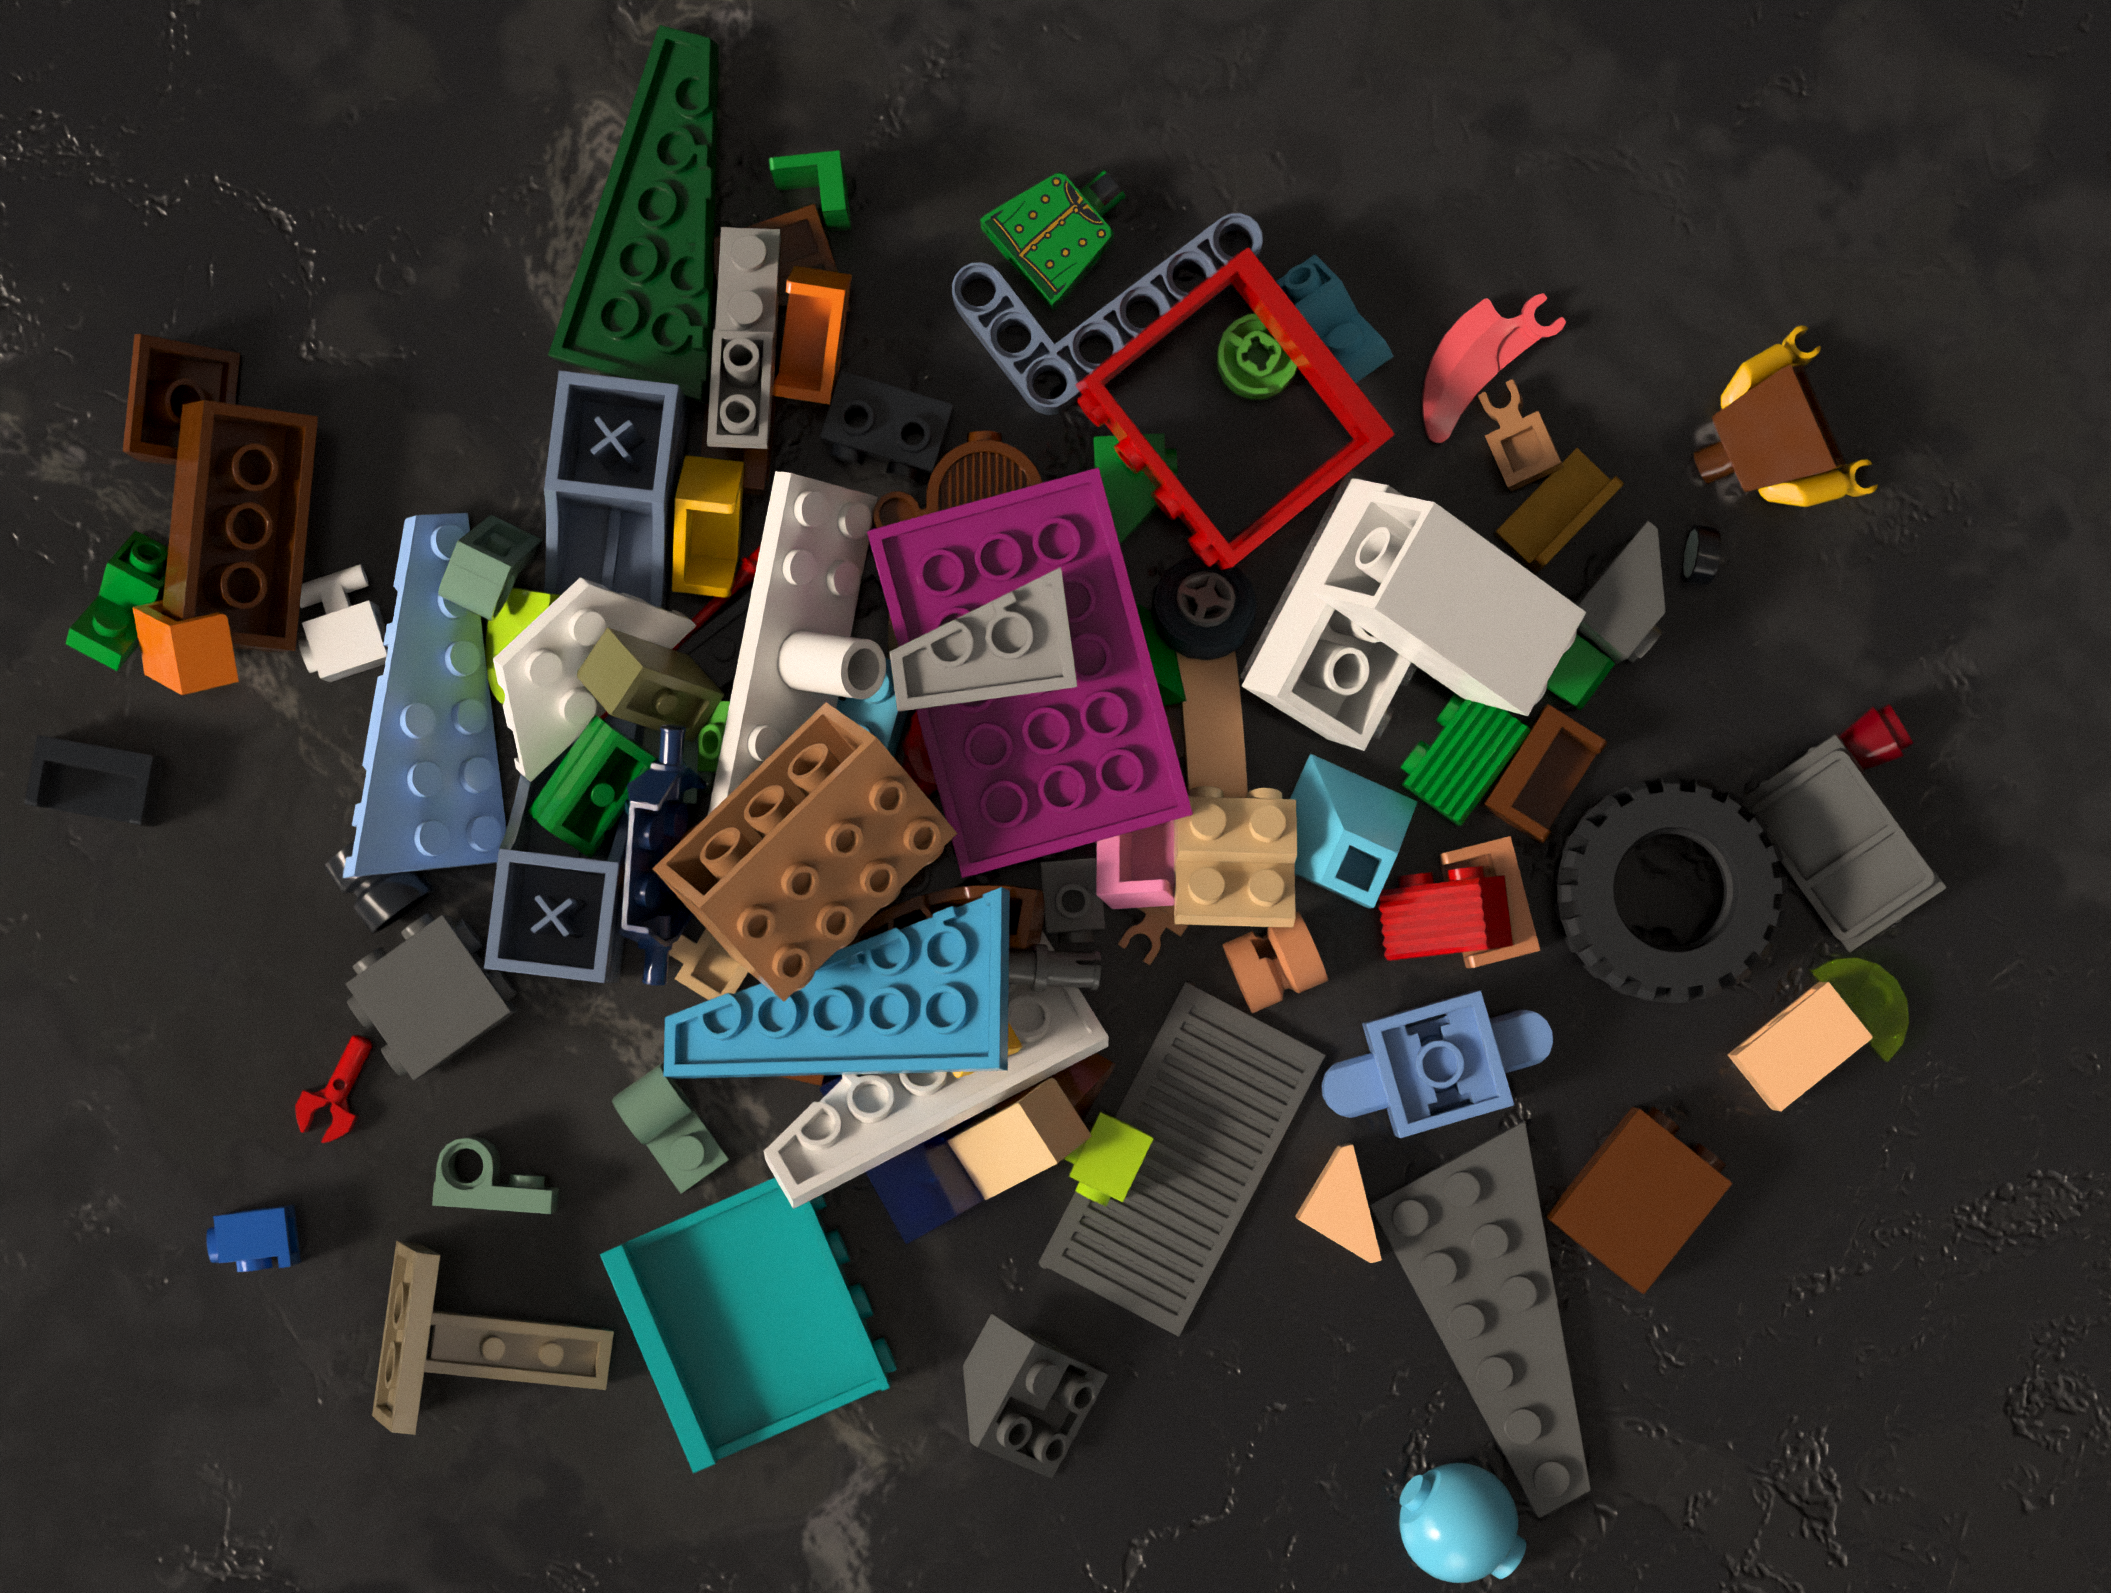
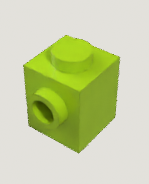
M1100 1110L1090 1130L1092 1136L1066 1156L1064 1160L1074 1164L1069 1177L1079 1181L1075 1192L1107 1207L1111 1197L1121 1202L1124 1201L1154 1137Z

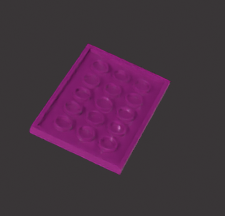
M1099 468L867 531L899 647L1061 567L1077 687L916 709L946 820L958 833L952 838V843L962 878L1193 815Z

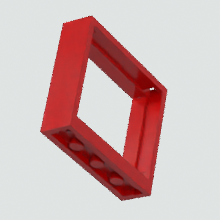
M1249 247L1237 253L1075 384L1082 394L1077 399V402L1086 416L1097 427H1101L1104 423L1119 440L1114 449L1124 464L1135 474L1141 470L1156 487L1151 492V496L1158 507L1171 520H1175L1179 516L1193 534L1188 539L1193 551L1207 566L1211 567L1216 563L1221 570L1235 566L1395 435ZM1232 283L1352 436L1353 440L1227 542L1104 385Z

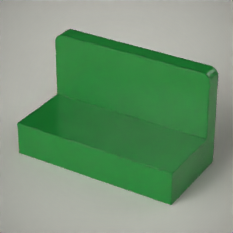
M840 150L769 158L770 172L777 190L820 186L822 213L828 231L852 229L846 172Z

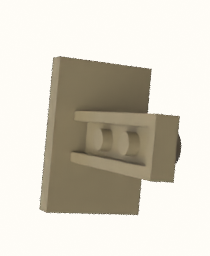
M396 1241L372 1416L390 1432L416 1435L424 1372L606 1390L614 1331L608 1328L434 1311L433 1305L440 1255L420 1243ZM433 1325L429 1358H426L430 1326Z

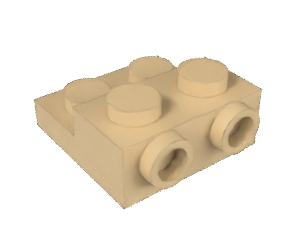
M1200 786L1189 790L1188 798L1193 815L1174 820V924L1293 928L1296 919V800L1282 799V793L1272 788L1251 790L1247 793V798H1225L1221 789L1212 786Z

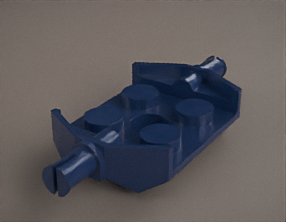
M675 724L660 726L659 759L651 762V769L627 784L629 799L625 801V811L629 821L624 851L625 877L623 900L618 902V913L621 921L617 928V933L638 942L639 949H645L642 982L649 985H665L668 983L669 951L672 950L673 943L678 941L694 915L681 900L676 899V894L652 868L680 843V838L686 831L689 814L687 805L683 803L684 792L691 788L704 790L707 785L691 768L686 767V763L683 761L686 727Z

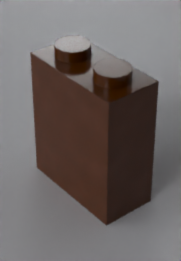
M1654 1106L1647 1113L1640 1108L1632 1107L1544 1216L1642 1294L1646 1293L1732 1185V1182L1721 1174L1726 1164L1700 1143L1691 1150L1678 1140L1674 1135L1680 1127Z

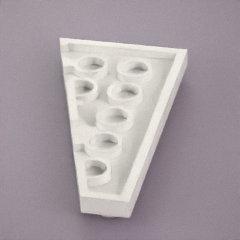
M1042 931L1041 941L1038 944H1046L1048 950L1055 951ZM1009 984L1008 1022L1023 1047L1019 1052L1008 1056V1071H977L956 1078L952 1072L842 1075V1080L819 1102L814 1101L764 1150L765 1161L792 1208H797L1108 1047L1109 1036L1080 990L1075 987L1046 986L1044 992L1031 991L1030 985Z

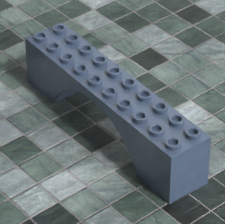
M559 371L544 485L546 505L544 592L562 595L581 577L604 585L611 591L617 593L624 592L641 598L648 604L665 609L674 540L675 496L683 467L691 405L679 385ZM610 714L604 719L640 745H643L644 728L648 727L611 716ZM577 739L531 782L520 774L509 823L499 847L484 969L599 983H619L625 936L617 933V928L621 921L618 913V902L623 900L624 851L629 821L626 811H623L611 830H606L603 833L605 839L591 858L550 833L527 812Z

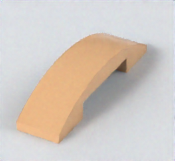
M1233 651L1225 657L1200 660L1187 658L1176 652L1187 700L1180 702L1187 794L1189 790L1196 787L1212 786L1221 789L1225 798H1247L1245 742L1236 653Z

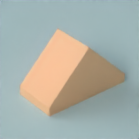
M1351 1143L1338 1145L1295 1217L1369 1263L1381 1261L1354 1146Z

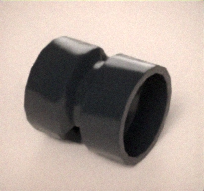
M354 841L339 851L324 866V869L343 894L354 893L357 899L353 909L372 934L382 931L408 914L435 890L422 871L343 878L346 857L352 856Z

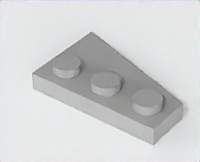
M1061 567L890 651L897 711L1077 687Z

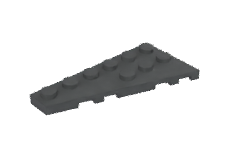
M1521 1121L1368 1205L1536 1516L1540 1518L1591 1489L1525 1121Z

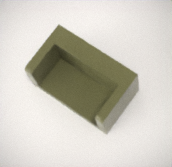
M609 627L606 628L577 672V678L611 716L660 732V726L664 724L685 726V740L691 742L694 741L725 695L689 655Z

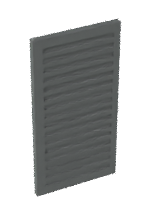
M1184 982L1115 1115V1118L1154 1137L1124 1201L1121 1202L1111 1197L1106 1207L1075 1192L1038 1262L1040 1267L1055 1271L1179 1337L1325 1055L1196 988L1193 982Z

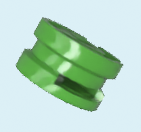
M1247 314L1235 320L1223 333L1217 352L1218 372L1224 384L1236 395L1249 400L1269 399L1282 393L1292 382L1297 366L1256 314Z

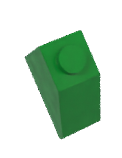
M1164 433L1143 434L1178 479L1176 448H1165ZM1115 436L1094 437L1093 441L1094 469L1099 468L1121 548L1158 508V505L1151 496V492L1156 487L1142 470L1135 474L1124 464L1114 449V446L1119 443Z

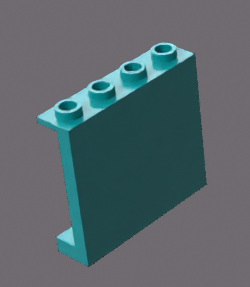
M774 1177L600 1254L693 1473L716 1464L721 1458L880 1389L884 1391L891 1387L892 1380L889 1373L897 1370L894 1357L884 1337L874 1341L865 1320L874 1315L869 1299L861 1283L853 1286L850 1285L842 1264L851 1261L845 1243L837 1228L827 1232L818 1211L827 1207L823 1194L793 1209Z

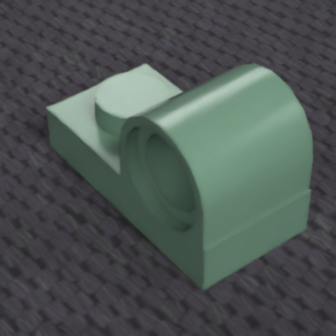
M493 515L488 516L457 541L440 583L438 595L490 621H494L504 607L518 574L535 560L543 539Z
M662 1063L613 1097L612 1103L630 1131L641 1144L649 1148L680 1194H682L727 1162L730 1157L677 1082L672 1078L663 1077L664 1064Z
M469 1136L452 1141L441 1151L437 1162L432 1206L552 1214L558 1209L559 1188L545 1187V1176L533 1174H509V1184L499 1183L501 1164L500 1155L495 1146L485 1138ZM464 1148L475 1150L483 1160L482 1174L475 1181L464 1180L455 1169L456 1156Z

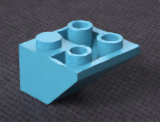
M1310 754L1290 799L1296 800L1297 857L1295 860V876L1368 909L1374 908L1399 853L1417 801Z

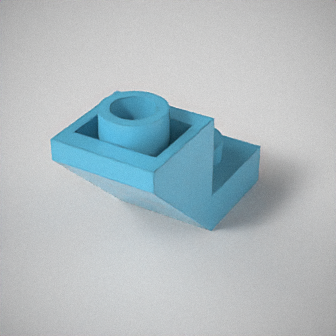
M1316 254L1302 264L1290 269L1286 275L1276 281L1355 383L1394 357L1386 341L1358 313L1342 281Z

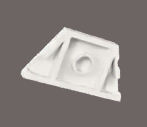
M580 577L493 658L498 685L503 688L505 693L503 709L507 727L513 731L518 753V757L514 758L516 769L531 782L582 734L595 714L600 717L606 712L604 707L577 678V672L607 627L673 649L696 627L692 620L678 611L672 610L671 612L648 604L641 598L624 592L617 593L611 591L604 585Z

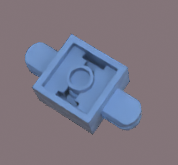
M1473 990L1363 1022L1362 1026L1370 1053L1332 1065L1324 1074L1322 1096L1328 1107L1336 1114L1348 1118L1387 1108L1394 1136L1398 1138L1424 1132L1513 1106L1514 1102L1505 1074L1541 1063L1550 1054L1553 1044L1552 1030L1547 1020L1539 1013L1529 1010H1517L1489 1018L1481 990Z

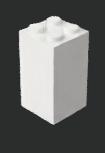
M1373 489L1369 491L1312 591L1314 595L1460 697L1525 716L1529 715L1533 706L1545 694L1547 681L1563 653L1573 644L1577 628L1586 614L1583 609L1435 502Z

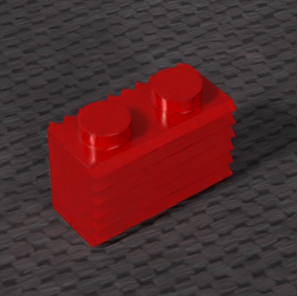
M1483 866L1448 870L1449 882L1434 883L1433 872L1398 876L1399 888L1382 890L1378 898L1381 902L1378 909L1382 913L1380 921L1384 925L1381 932L1385 937L1383 945L1386 948L1384 954L1386 959L1390 961L1513 946L1505 875L1485 877Z

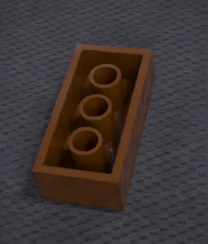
M208 400L182 405L162 607L163 615L175 621H182L220 612L228 618L233 648L267 652L296 650L318 416Z

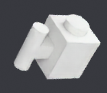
M361 564L302 583L300 607L305 608L323 602L326 615L302 622L306 638L299 640L300 651L310 673L318 671L320 679L327 682H333L384 665L386 662L388 647L383 646L386 627L379 606L369 600L351 606L348 593L369 586L366 573Z

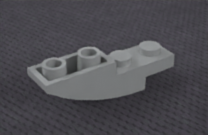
M721 227L715 330H713L707 432L708 447L768 448L779 310L780 229Z

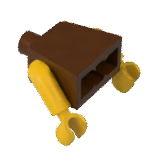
M1803 325L1796 327L1783 340L1782 345L1775 344L1743 362L1721 395L1722 410L1712 416L1714 426L1721 440L1694 452L1697 468L1707 484L1735 472L1745 492L1758 490L1760 495L1768 502L1809 507L1840 499L1845 494L1859 497L1876 491L1878 484L1862 488L1856 483V470L1872 465V462L1866 459L1846 464L1803 366L1808 365L1821 350V346H1818L1812 352L1805 353L1796 347L1795 339L1804 335L1809 329L1808 327Z

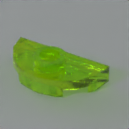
M1860 958L1832 959L1810 970L1819 982H1829L1872 1035L1873 1038L1868 1041L1885 1062H1888L1903 1045L1909 1025L1907 998L1897 979L1879 964Z

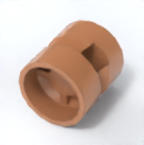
M1299 911L1296 912L1293 928L1268 927L1266 935L1262 937L1252 931L1222 944L1238 985L1252 1013L1282 1001L1284 990L1288 988L1301 993L1329 981L1319 953Z

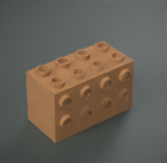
M825 702L652 869L732 958L785 1002L794 992L808 985L814 977L815 971L837 950L850 944L856 937L858 930L880 908L892 903L900 894L901 888L919 870L934 862L943 852L944 846L958 833L876 736Z

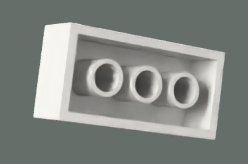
M1352 478L1246 676L1242 687L1326 739L1365 751L1411 662L1312 593L1369 491L1373 489L1402 495L1389 485Z

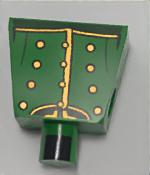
M1104 170L1080 190L1060 171L987 213L980 219L981 230L1053 313L1062 305L1114 242V232L1102 217L1126 198L1115 180Z

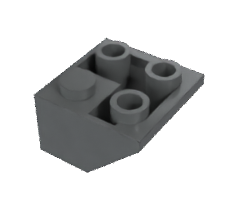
M991 1314L963 1365L970 1443L977 1448L1052 1479L1090 1408L1095 1403L1108 1374L1031 1331Z

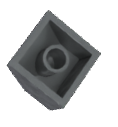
M1649 521L1631 534L1574 603L1586 612L1577 628V635L1609 657L1615 665L1625 659L1632 663L1638 657L1641 659L1663 633L1655 625L1666 612L1658 528Z

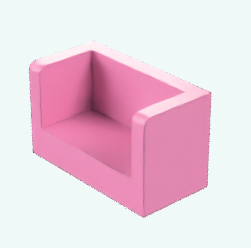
M1174 820L1097 841L1096 895L1111 909L1174 905Z

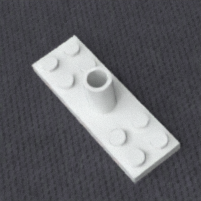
M775 471L708 815L825 702L836 709L839 696L867 699L880 689L886 673V660L882 649L872 640L850 637L869 544L867 531L872 529L873 512L878 497L797 474Z

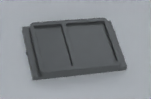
M1837 733L1817 747H1811L1804 756L1769 780L1761 781L1757 788L1741 798L1744 800L1743 806L1751 814L1758 813L1768 825L1765 833L1771 843H1778L1783 856V860H1780L1833 935L1841 940L1849 953L1893 923L1902 921L1905 915L1945 890L1948 886Z

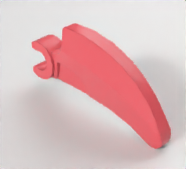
M1544 293L1531 297L1523 305L1521 315L1510 319L1501 317L1488 298L1483 299L1464 313L1443 336L1430 359L1424 377L1421 398L1424 430L1427 438L1432 443H1443L1450 437L1461 414L1477 393L1500 370L1539 339L1552 337L1563 329L1566 324L1563 317L1558 318L1545 327L1536 322L1534 317L1535 310L1547 300Z

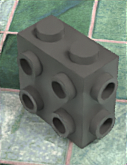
M431 913L425 914L401 932L406 941L387 954L380 947L358 961L353 966L358 975L345 984L353 994L347 1000L348 1006L366 1029L373 1025L377 1028L387 1045L381 1048V1052L392 1069L400 1077L408 1073L413 1081L425 1078L518 1011L510 1001L517 995L516 990L502 971L484 969L485 964L476 953L483 947V944L464 918L455 923L449 915H441L435 920Z

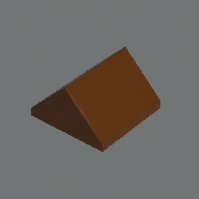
M134 334L123 452L140 462L176 465L182 405L201 400L235 404L240 353L144 334Z

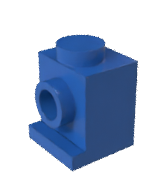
M294 1205L223 1213L213 1216L214 1227L207 1229V1250L211 1263L236 1261L237 1272L273 1268L272 1257L278 1256L279 1268L291 1267L301 1263Z

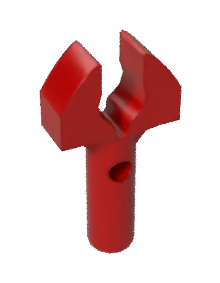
M353 1035L325 1089L315 1093L308 1089L302 1091L295 1105L297 1123L301 1133L308 1131L314 1120L315 1112L319 1108L329 1105L330 1102L332 1103L330 1111L333 1121L321 1143L334 1141L352 1131L359 1115L350 1111L347 1097L372 1049V1043L367 1038L361 1035Z

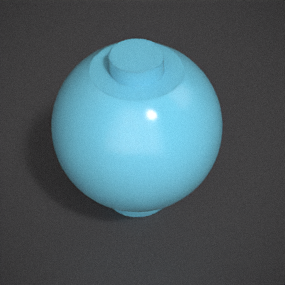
M1449 1463L1435 1467L1423 1475L1414 1476L1404 1487L1400 1496V1504L1402 1505L1399 1518L1401 1538L1409 1556L1423 1571L1443 1581L1468 1583L1482 1579L1490 1573L1498 1579H1503L1517 1568L1524 1556L1526 1541L1517 1534L1518 1514L1514 1500L1506 1486L1495 1475L1475 1465Z

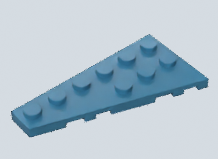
M1000 887L982 894L983 898L957 908L951 906L933 913V917L902 929L894 928L840 949L815 971L814 977L808 985L794 992L785 1002L764 984L760 983L735 994L726 993L665 1017L663 1077L685 1079L1008 1071L1010 890Z

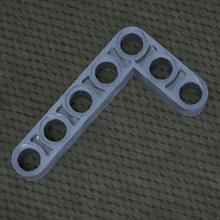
M1231 213L1220 218L1056 344L1052 342L1002 275L989 264L983 262L970 263L957 272L952 283L953 301L960 316L1026 402L1036 412L1054 415L1068 409L1077 402V399L1082 394L1075 384L1100 365L1087 362L1081 356L1079 349L1085 339L1091 336L1105 338L1110 342L1113 348L1112 354H1114L1145 329L1135 327L1128 321L1126 311L1131 304L1137 301L1149 302L1157 308L1159 316H1161L1188 294L1178 289L1173 282V274L1177 269L1183 266H1193L1203 273L1205 279L1232 258V256L1223 252L1219 245V239L1229 231L1244 233L1251 242L1252 252L1258 258L1263 244L1262 231L1254 219L1242 213ZM982 279L993 285L996 291L994 298L984 306L976 307L968 304L962 296L964 287L973 280ZM1018 325L1026 329L1031 336V341L1026 349L1019 353H1010L1002 349L997 339L1004 328ZM1047 371L1059 373L1067 384L1063 394L1055 399L1048 400L1036 394L1033 389V383L1039 374Z

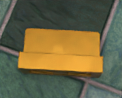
M1578 448L1563 462L1564 468L1552 473L1494 533L1535 574L1624 485L1617 476L1610 480Z

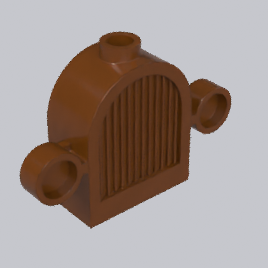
M995 431L970 432L967 434V443L948 452L934 468L928 483L925 508H919L916 500L907 493L900 491L887 493L877 501L874 507L875 529L1037 485L1042 483L1036 467L1026 455L1015 447L1002 442L1001 433Z

